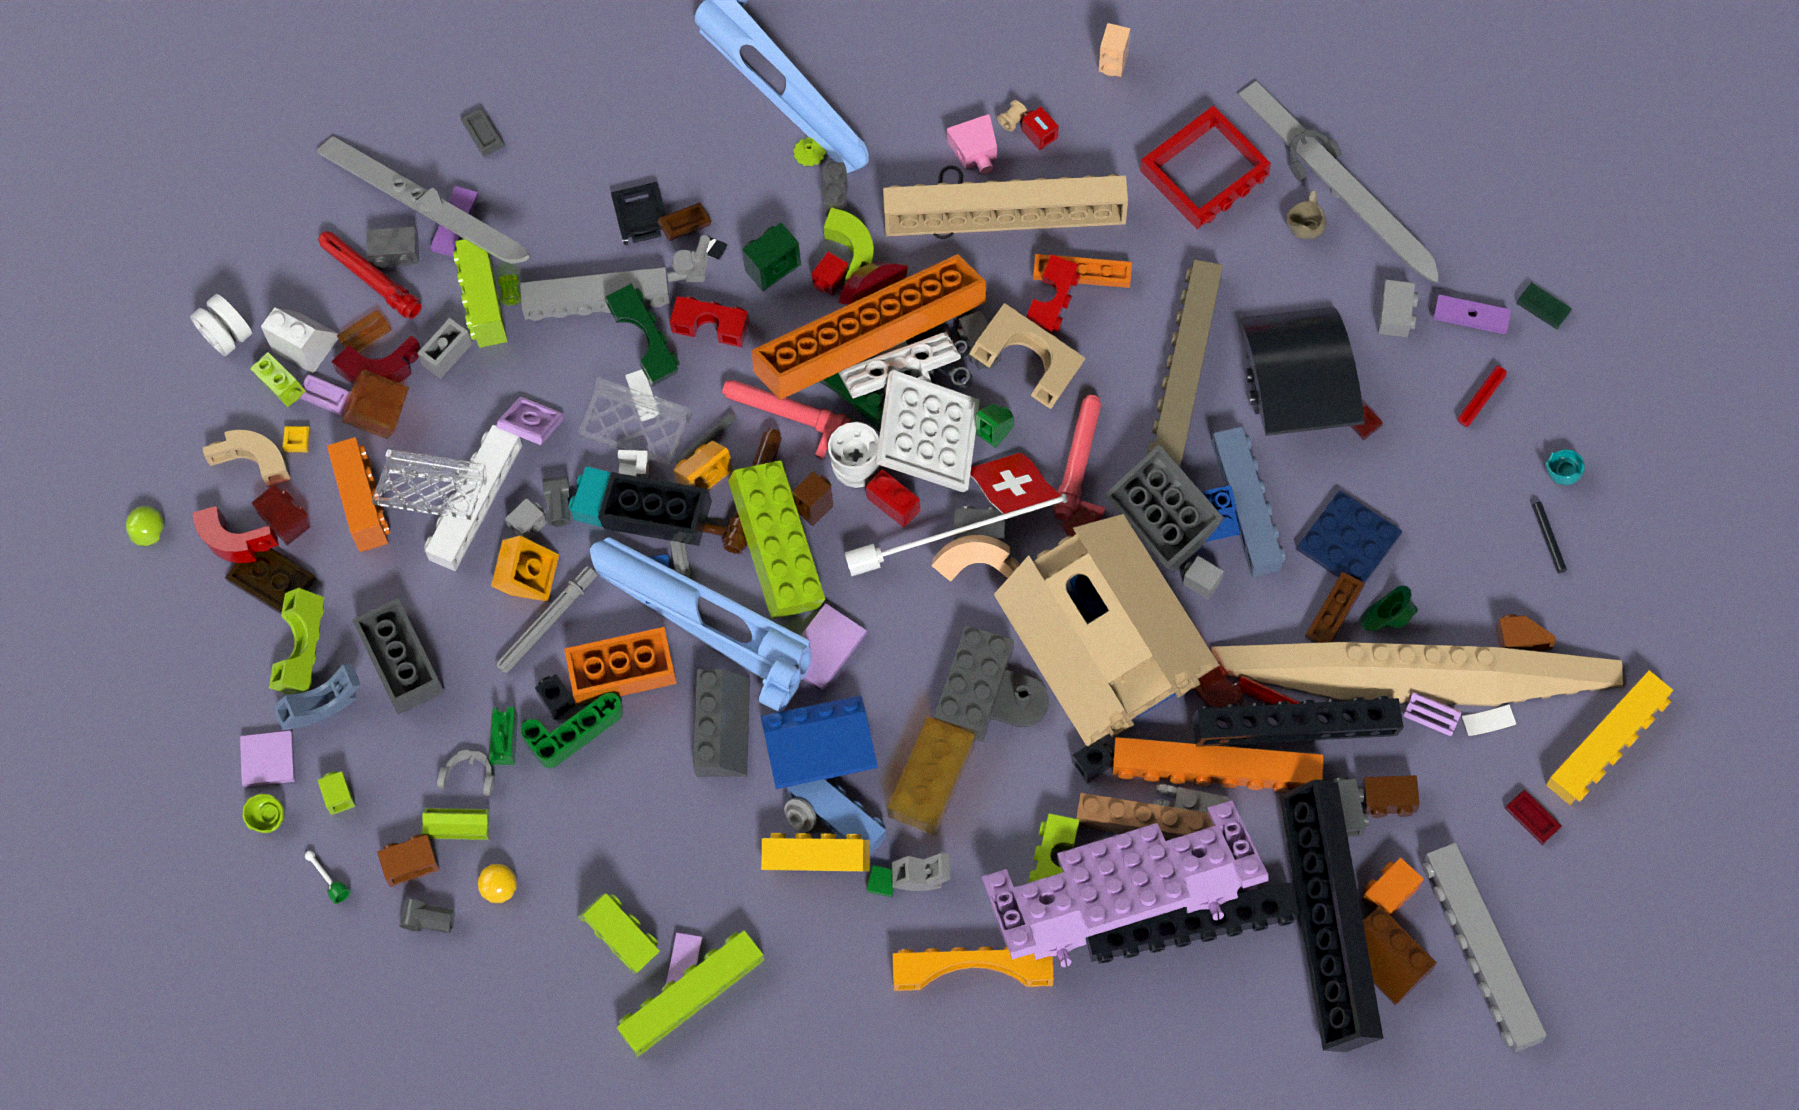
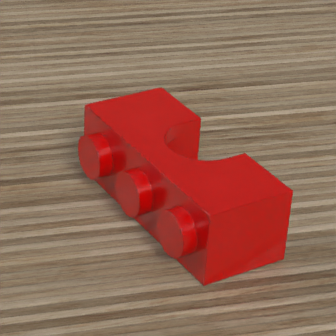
M1051 254L1042 276V282L1053 286L1056 290V296L1048 302L1033 299L1026 315L1027 319L1035 322L1051 335H1053L1054 330L1059 331L1063 318L1060 317L1063 308L1068 309L1072 299V295L1069 294L1072 286L1077 287L1080 280L1079 264Z
M677 296L670 318V327L672 333L695 337L698 328L702 324L713 323L718 326V343L742 348L749 326L748 311L741 307H726L714 301L707 303L698 301L690 296Z

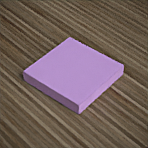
M519 397L499 418L497 428L542 445L563 421L564 414L526 398Z
M292 731L240 736L241 775L244 788L295 782Z

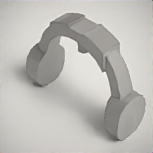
M458 751V754L449 760L446 767H441L437 786L438 788L445 789L451 770L456 763L470 759L469 764L473 765L474 760L480 761L486 767L483 793L486 796L492 795L495 775H492L491 765L485 754L479 751Z

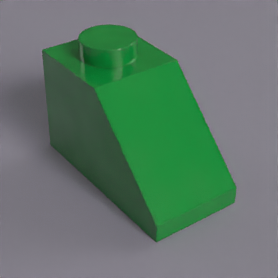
M993 403L976 413V435L994 448L1001 443L1014 427V416L1004 406L1000 407Z

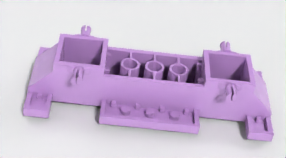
M1227 801L1207 808L1213 827L1165 841L1158 823L1057 853L1063 873L1021 886H1013L1007 869L982 876V882L1012 960L1033 953L1036 960L1048 956H1058L1062 967H1066L1065 961L1067 966H1070L1072 961L1068 952L1074 948L1087 945L1086 937L1185 907L1187 913L1200 909H1209L1214 920H1218V917L1222 919L1224 913L1220 905L1226 901L1238 898L1237 890L1241 886L1246 888L1269 881L1268 873L1233 801Z

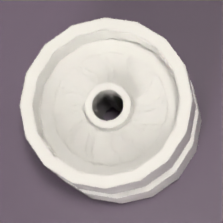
M215 294L207 301L209 312L199 308L190 315V319L201 335L219 353L226 357L236 348L233 338L243 343L252 335V331L233 306L222 296Z

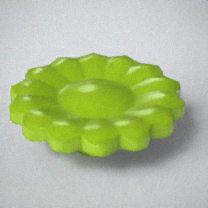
M809 137L805 138V140L801 139L799 143L795 144L793 149L794 158L803 166L812 167L819 165L826 155L824 148L813 138Z

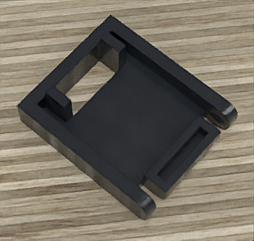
M658 182L611 192L624 245H629V237H632L633 243L661 237L660 230L662 229L658 224V220L660 217L665 216L666 213ZM648 194L649 200L626 205L625 199Z

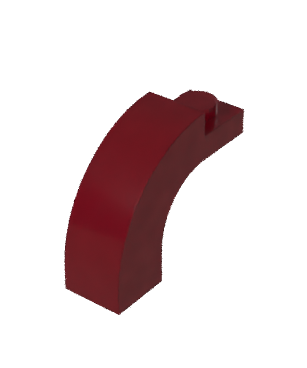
M879 261L861 267L851 275L844 285L838 303L847 306L905 279L908 265Z
M411 335L392 354L380 359H370L360 355L348 345L331 362L335 371L346 381L354 385L359 382L369 389L386 388L403 381L411 375L408 365L414 363L419 358L418 352L421 350L418 340Z

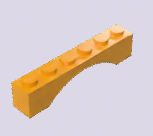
M1007 946L1004 947V950H993V947H979L978 951H967V948L957 947L952 948L948 952H941L938 948H929L925 952L914 953L912 949H902L898 953H893L894 991L921 990L931 981L944 974L968 968H983L1002 972L1015 978L1026 987L1053 986L1054 981L1053 956L1036 960L1032 953L1012 960Z

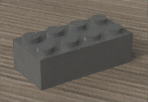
M399 598L352 619L398 715L444 693Z

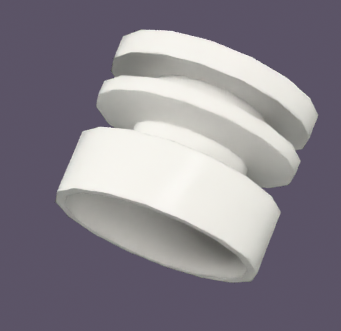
M859 422L846 423L838 427L829 439L828 451L833 473L837 480L846 486L854 488L866 487L884 467L876 464L879 437L875 430L867 424Z

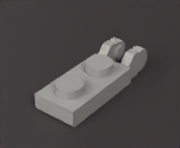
M1159 784L1157 785L1156 792L1176 797L1175 804L1156 799L1153 804L1208 813V807L1227 802L1229 797L1181 787L1177 789L1174 786Z

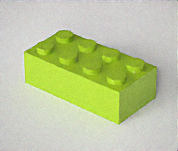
M466 239L455 241L457 250L453 251V256L458 269L457 277L462 289L461 297L467 314L465 318L467 327L470 330L471 339L477 340L479 348L508 342L490 253Z

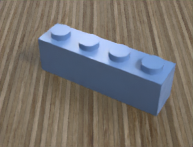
M827 779L787 787L788 796L807 801L814 809L816 819L832 833L837 834L838 838L846 839V834H862V839L870 840V856L887 838L886 826L877 817H873V819L865 813L866 809L859 802H851L845 797L847 794L841 787L836 784L832 786L826 781Z

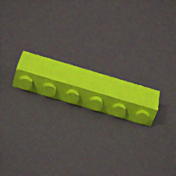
M745 930L740 934L735 932L725 940L726 944L719 950L714 948L704 956L705 960L698 966L693 964L683 972L684 976L677 982L672 980L661 989L662 993L656 998H653V996L649 997L640 1005L641 1009L635 1014L628 1013L618 1022L620 1024L616 1027L618 1033L637 1058L764 961L763 953Z

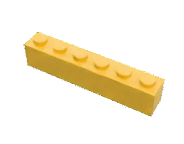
M1649 670L1550 777L1546 786L1570 806L1576 799L1581 802L1590 791L1587 787L1592 782L1597 784L1607 773L1604 771V768L1609 763L1614 766L1623 754L1620 751L1625 745L1630 748L1639 738L1636 733L1641 728L1647 730L1656 719L1653 715L1658 710L1663 712L1672 702L1669 697L1673 689Z

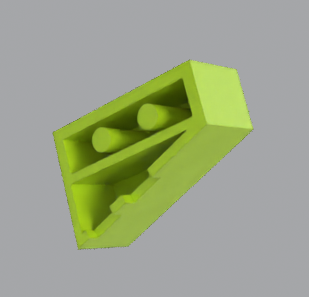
M604 893L591 903L578 918L582 922L585 921L595 931L594 934L599 939H602L634 974L638 973L660 952L656 947L659 943L650 933L645 935L638 928L641 924L631 913L626 915L620 907L623 904L615 895L611 894L608 896L607 893Z

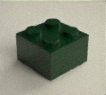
M782 223L769 227L761 237L749 241L742 249L745 272L762 292L801 266L799 242Z

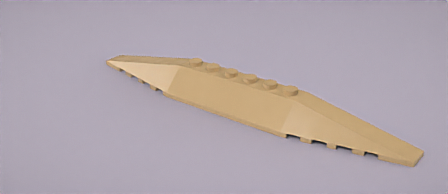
M1355 642L1211 647V652L1219 666L1211 670L1212 673L1239 679L1245 676L1261 684H1274L1283 686L1284 689L1301 690L1315 696L1323 695L1338 698L1340 701H1350L1356 697L1374 700L1379 696H1389L1390 699L1399 698L1400 703H1409L1413 692H1416L1446 705L1498 706L1501 703L1524 702L1527 699L1550 698L1552 695L1576 694L1578 691H1595L1621 687L1623 685L1622 660L1499 647ZM1418 700L1415 701L1417 704H1425Z

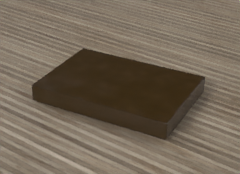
M271 548L267 551L255 552L256 561L236 563L225 577L226 581L279 614H282L285 593L297 588L307 591L317 579L314 574Z

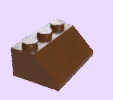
M1378 906L1363 920L1374 985L1396 1006L1434 970L1437 962L1381 906Z

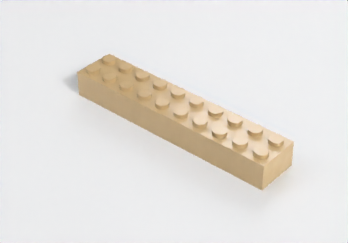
M1111 174L1106 177L1088 175L1083 178H1037L1027 181L1014 179L1007 182L991 180L986 183H940L928 186L916 184L908 187L893 185L889 188H883L886 236L1126 224L1128 195L1126 176H1119L1117 174Z

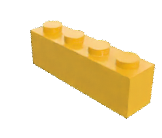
M771 833L770 838H762L761 870L870 871V840L862 839V834H846V839H837V834H821V839H811V834L796 833V839L786 838V833Z

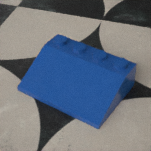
M862 695L761 716L776 789L878 768Z

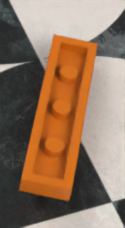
M1035 254L1033 280H1042L1051 255ZM1058 256L1079 264L1078 272L1081 273L1078 284L1130 288L1132 262Z

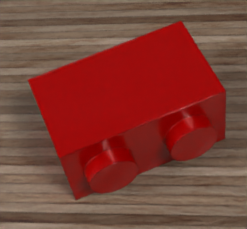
M883 469L866 486L867 499L903 528L920 512V499Z

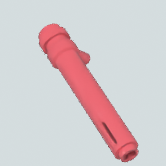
M733 379L731 381L727 380L723 386L722 394L726 395L728 399L814 427L818 432L823 433L815 456L820 459L825 457L831 434L838 427L846 423H852V419L847 418L845 414L838 413L837 415L833 413V410L827 408L819 409L787 397L779 400L772 392Z
M1087 395L1082 400L1062 485L1058 487L1057 492L1061 496L1062 494L1068 496L1067 503L1064 504L1063 501L1054 504L1053 507L1055 511L1054 516L1062 521H1073L1074 516L1078 514V510L1101 517L1105 511V507L1081 500L1083 494L1081 487L1102 405L1100 398L1095 395Z

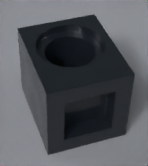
M557 674L552 677L547 676L539 681L538 686L535 687L539 699L553 719L558 718L575 707L573 697ZM552 691L560 692L558 697L548 698L549 693Z
M1098 740L1074 753L1072 763L1086 783L1112 767V757H1114V754L1106 743L1102 744ZM1096 755L1101 758V761L1094 764L1088 758Z

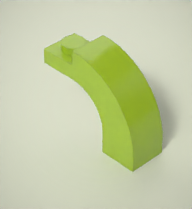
M831 207L824 225V238L843 244L852 252L853 259L845 278V282H847L858 269L874 262L873 241L868 229L857 217L846 211Z

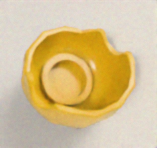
M491 864L484 868L478 877V890L481 896L490 903H504L512 898L517 889L515 872L504 864Z

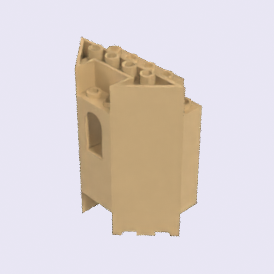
M1124 514L1074 527L1076 535L1063 538L1058 543L1059 546L1051 551L1049 549L1042 551L1034 561L1028 555L994 593L996 600L1086 746L1093 744L1107 734H1110L1112 738L1116 737L1134 725L1132 722L1133 718L1174 693L1178 698L1200 685L1198 678L1219 666ZM1077 574L1085 575L1090 579L1109 609L1107 613L1089 624L1085 622L1066 590L1067 581Z

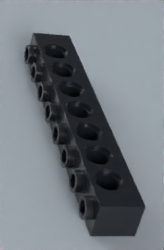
M1379 696L1374 700L1356 697L1350 701H1340L1338 698H1333L1325 702L1316 703L1315 700H1304L1297 704H1290L1289 701H1280L1275 703V705H1265L1263 702L1253 703L1250 706L1228 704L1221 708H1215L1213 705H1204L1197 709L1192 717L1196 747L1397 736L1404 728L1399 698L1390 699L1389 696ZM1368 712L1375 714L1377 720L1371 719ZM1343 714L1350 715L1352 721L1346 720L1343 717ZM1318 715L1324 716L1327 722L1320 721ZM1292 716L1299 717L1303 724L1296 723ZM1267 718L1275 719L1277 725L1270 724ZM1242 719L1249 720L1252 723V726H1246L1242 722ZM1217 720L1225 722L1227 728L1220 727L1217 724Z
M1292 882L1237 893L1238 898L1226 901L1220 905L1225 920L1222 924H1216L1211 920L1212 914L1209 909H1200L1187 913L1185 907L1086 937L1091 962L1098 961L1099 964L1108 963L1114 960L1113 957L1123 955L1124 958H1132L1138 956L1139 952L1150 950V953L1161 952L1165 950L1166 946L1175 945L1178 948L1190 945L1191 941L1200 939L1202 942H1209L1217 939V936L1227 934L1228 937L1238 936L1243 933V930L1248 929L1262 931L1267 929L1268 925L1277 923L1279 926L1290 925L1294 923V920L1299 915ZM1271 904L1275 907L1276 912L1267 913L1263 910L1262 906ZM1245 909L1250 913V917L1242 919L1237 915V911ZM1195 920L1199 927L1194 930L1189 929L1185 922ZM1163 925H1168L1173 929V933L1165 935L1160 932L1159 928ZM1144 931L1148 937L1145 940H1138L1134 937V932ZM1111 936H1118L1122 943L1114 946L1107 939Z

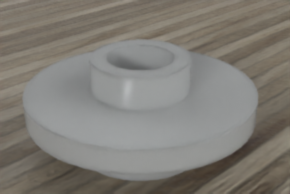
M792 798L786 803L784 809L785 816L794 829L800 832H808L816 825V814L807 801L801 798Z

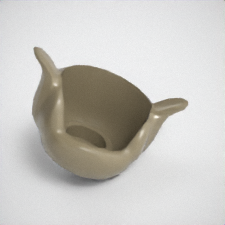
M1315 190L1311 191L1307 201L1293 206L1287 214L1288 228L1299 239L1317 238L1323 234L1327 225L1324 212L1317 203V192Z

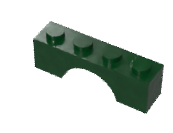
M631 283L605 296V303L616 323L633 324L645 334L648 341V351L640 361V367L652 387L677 374V366L680 363L674 352L669 353L666 347L668 341L663 331H657L654 325L656 323L654 314L650 309H645L642 303L645 301L639 288L635 289Z

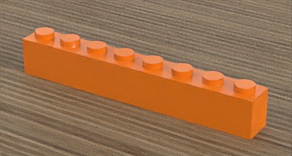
M1116 737L1112 775H1118L1121 779L1143 777L1144 780L1152 782L1159 781V779H1167L1176 784L1191 781L1196 782L1200 786H1209L1211 783L1222 784L1225 788H1236L1237 785L1248 786V789L1251 790L1274 788V791L1283 793L1312 780H1322L1323 755L1225 746L1196 747V744Z

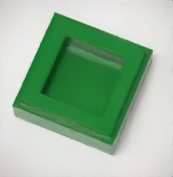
M873 865L867 892L893 898L895 888H893L892 869Z

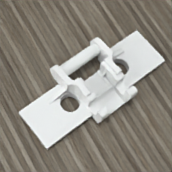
M943 332L910 345L904 341L874 355L872 359L855 364L838 373L852 398L883 388L886 394L888 374L892 370L898 372L908 370L911 376H918V379L932 383L927 371L959 360L961 356L947 332ZM923 352L928 354L929 357L921 360L916 358L915 355ZM874 369H879L881 375L874 376L870 372Z

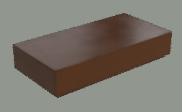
M700 202L660 217L658 220L659 226L669 241L708 227L712 222Z

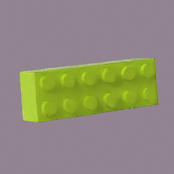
M782 461L734 470L728 483L771 619L819 609L825 600V596Z

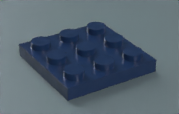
M1339 490L1299 543L1297 551L1338 578L1344 572L1366 583L1399 539L1402 530Z

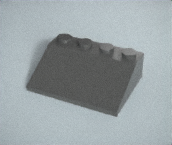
M1160 444L1104 494L1119 514H1124L1133 530L1162 564L1173 572H1176L1194 556L1225 519Z

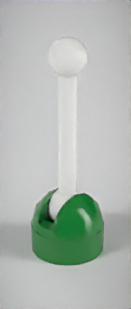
M307 851L305 853L306 860L313 863L330 885L327 893L334 904H339L346 900L351 890L341 881L333 882L316 860L315 853Z

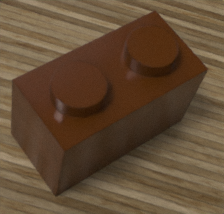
M814 471L792 491L798 514L812 527L833 507L832 485L830 481L823 475L819 477Z
M1417 775L1364 777L1362 783L1364 794L1363 806L1364 811H1367L1368 815L1374 818L1385 817L1387 814L1408 817L1417 812L1420 806Z

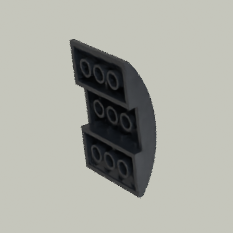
M1335 307L1238 318L1247 359L1249 358L1257 390L1256 398L1265 436L1362 425L1365 423L1360 384L1351 344L1343 320Z

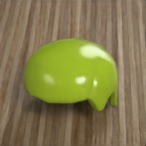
M150 506L136 507L129 513L126 519V531L130 541L141 546H149L159 541L160 534L165 528L161 512Z
M260 793L248 798L243 806L242 818L249 829L260 833H271L279 829L285 820V808L275 796Z

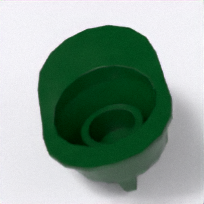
M1403 585L1396 587L1385 597L1372 604L1362 615L1360 620L1361 627L1364 630L1373 631L1383 626L1392 628L1405 626L1418 611L1417 606L1411 600V589Z

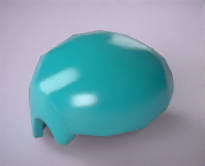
M1563 449L1551 453L1548 461H1546V470L1552 481L1556 484L1567 486L1576 483L1582 477L1585 471V463L1581 455L1574 450Z

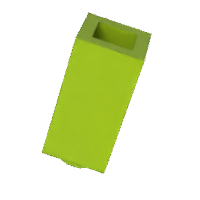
M269 352L250 368L255 376L287 408L306 392L300 383Z

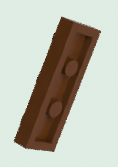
M1342 572L1305 634V638L1314 643L1333 642L1364 589L1365 583Z

